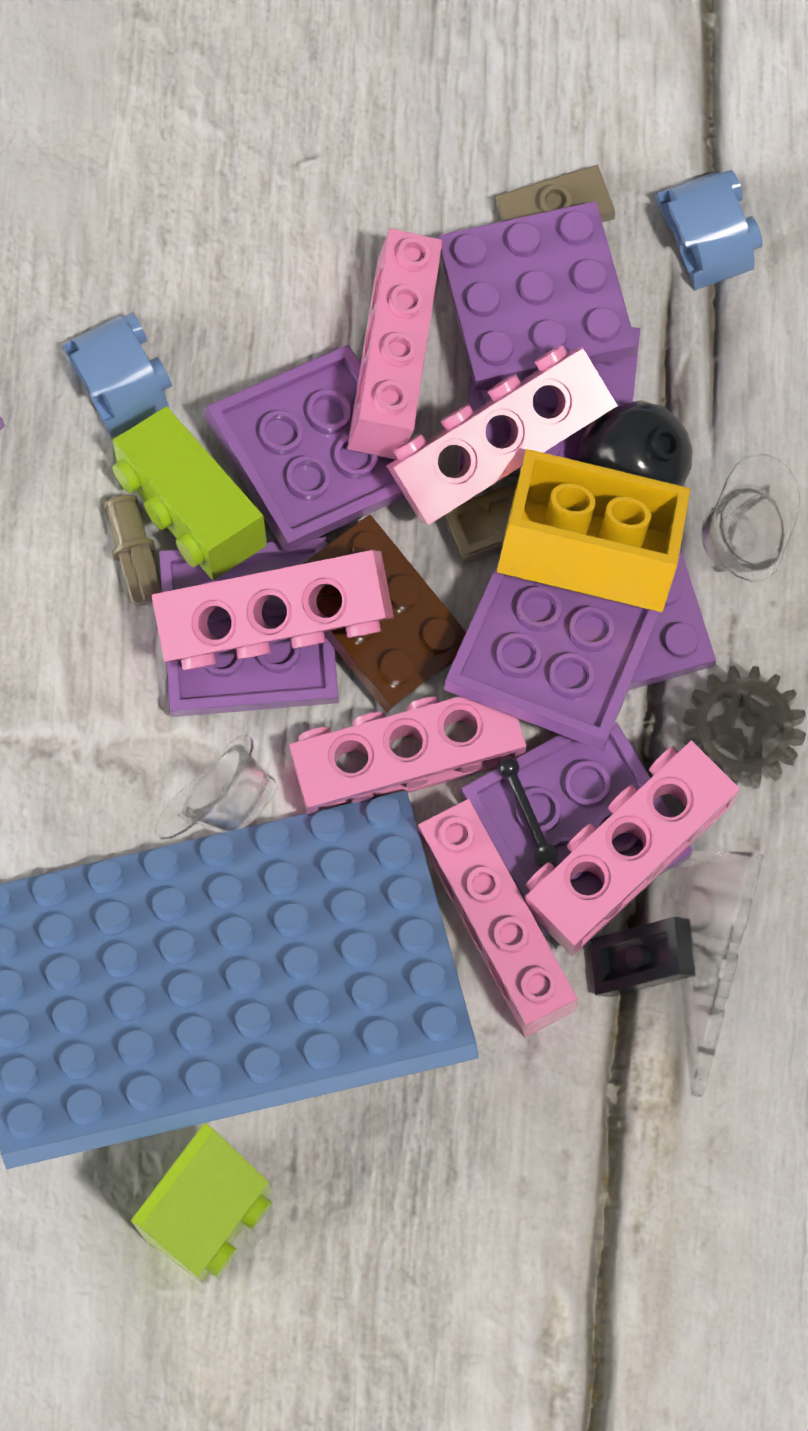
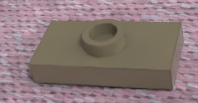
M598 164L496 196V206L502 221L595 201L598 205L602 223L615 219V209Z
M517 482L468 500L443 516L463 565L502 550Z

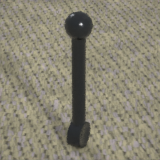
M504 757L498 762L497 770L502 777L507 778L536 845L535 861L541 867L548 862L554 865L557 861V850L553 845L547 844L518 777L519 763L513 757Z

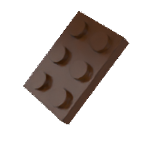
M369 514L303 564L370 550L381 551L394 618L379 621L381 632L347 638L346 628L326 631L324 635L387 713L453 663L466 631L372 515ZM331 584L324 586L317 595L316 604L321 614L326 617H332L341 609L342 595Z

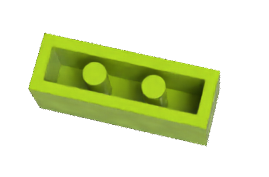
M168 406L112 440L117 461L112 468L117 480L128 493L136 491L145 501V510L157 528L160 530L168 528L177 538L176 545L181 555L190 566L196 567L200 565L214 581L267 546L263 514Z

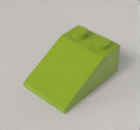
M204 1123L131 1219V1222L146 1242L203 1283L209 1273L216 1278L219 1277L232 1261L238 1249L231 1244L244 1226L254 1230L265 1217L273 1204L267 1198L272 1188L269 1181L213 1128Z

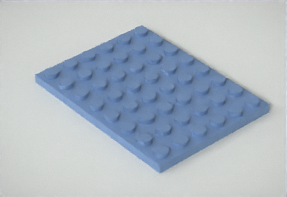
M407 790L358 803H349L319 810V812L308 816V813L0 884V1151L6 1170L479 1058L476 1039Z

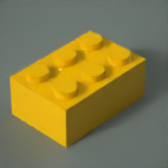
M526 448L511 505L497 573L663 612L678 565L691 488Z

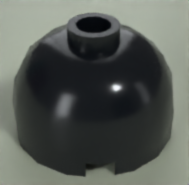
M640 400L619 404L589 423L580 438L579 461L684 486L692 467L693 449L689 434L678 417L660 405Z

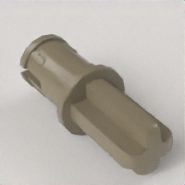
M121 495L104 503L103 507L107 514L116 546L112 550L114 560L120 561L131 602L134 605L145 606L152 604V594L162 593L151 553L155 549L154 540L146 536L137 496Z

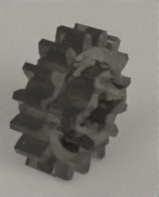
M730 666L727 681L722 682L712 673L708 676L706 682L709 693L699 689L693 691L691 702L698 709H685L683 722L695 728L684 733L683 742L684 745H687L692 740L725 774L729 775V778L736 785H738L740 777H748L752 788L758 789L762 774L765 772L774 781L781 778L783 771L779 763L780 761L791 766L795 764L798 754L790 746L803 745L806 733L793 727L803 723L806 716L805 710L790 709L797 693L792 689L781 694L777 690L781 677L778 674L773 675L767 682L759 680L760 671L758 666L752 667L748 678H741L736 666ZM751 695L761 698L762 700L766 701L770 706H765L761 704L760 702L752 698ZM726 698V710L723 715L713 716L711 721H707V716L711 709L719 701ZM738 710L746 726L754 727L750 745L742 729L734 728ZM776 734H781V740L776 748L763 757L762 744L764 741L775 738ZM718 749H725L736 756L737 760L725 756Z

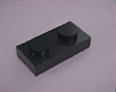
M671 917L590 940L595 996L614 997L695 976L689 918Z

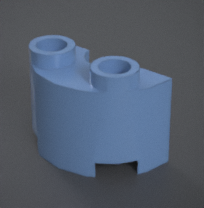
M733 170L723 173L716 171L657 192L654 198L668 230L671 229L676 238L680 259L694 291L754 270L755 257L753 250L763 246L762 236L754 217H744L739 203L742 200V190Z
M133 312L124 317L119 315L62 344L63 350L79 379H81L86 387L94 407L111 438L131 429L164 407L168 406L169 408L163 391L172 387L171 380L158 357L150 361L148 360L141 344L148 340L139 320Z

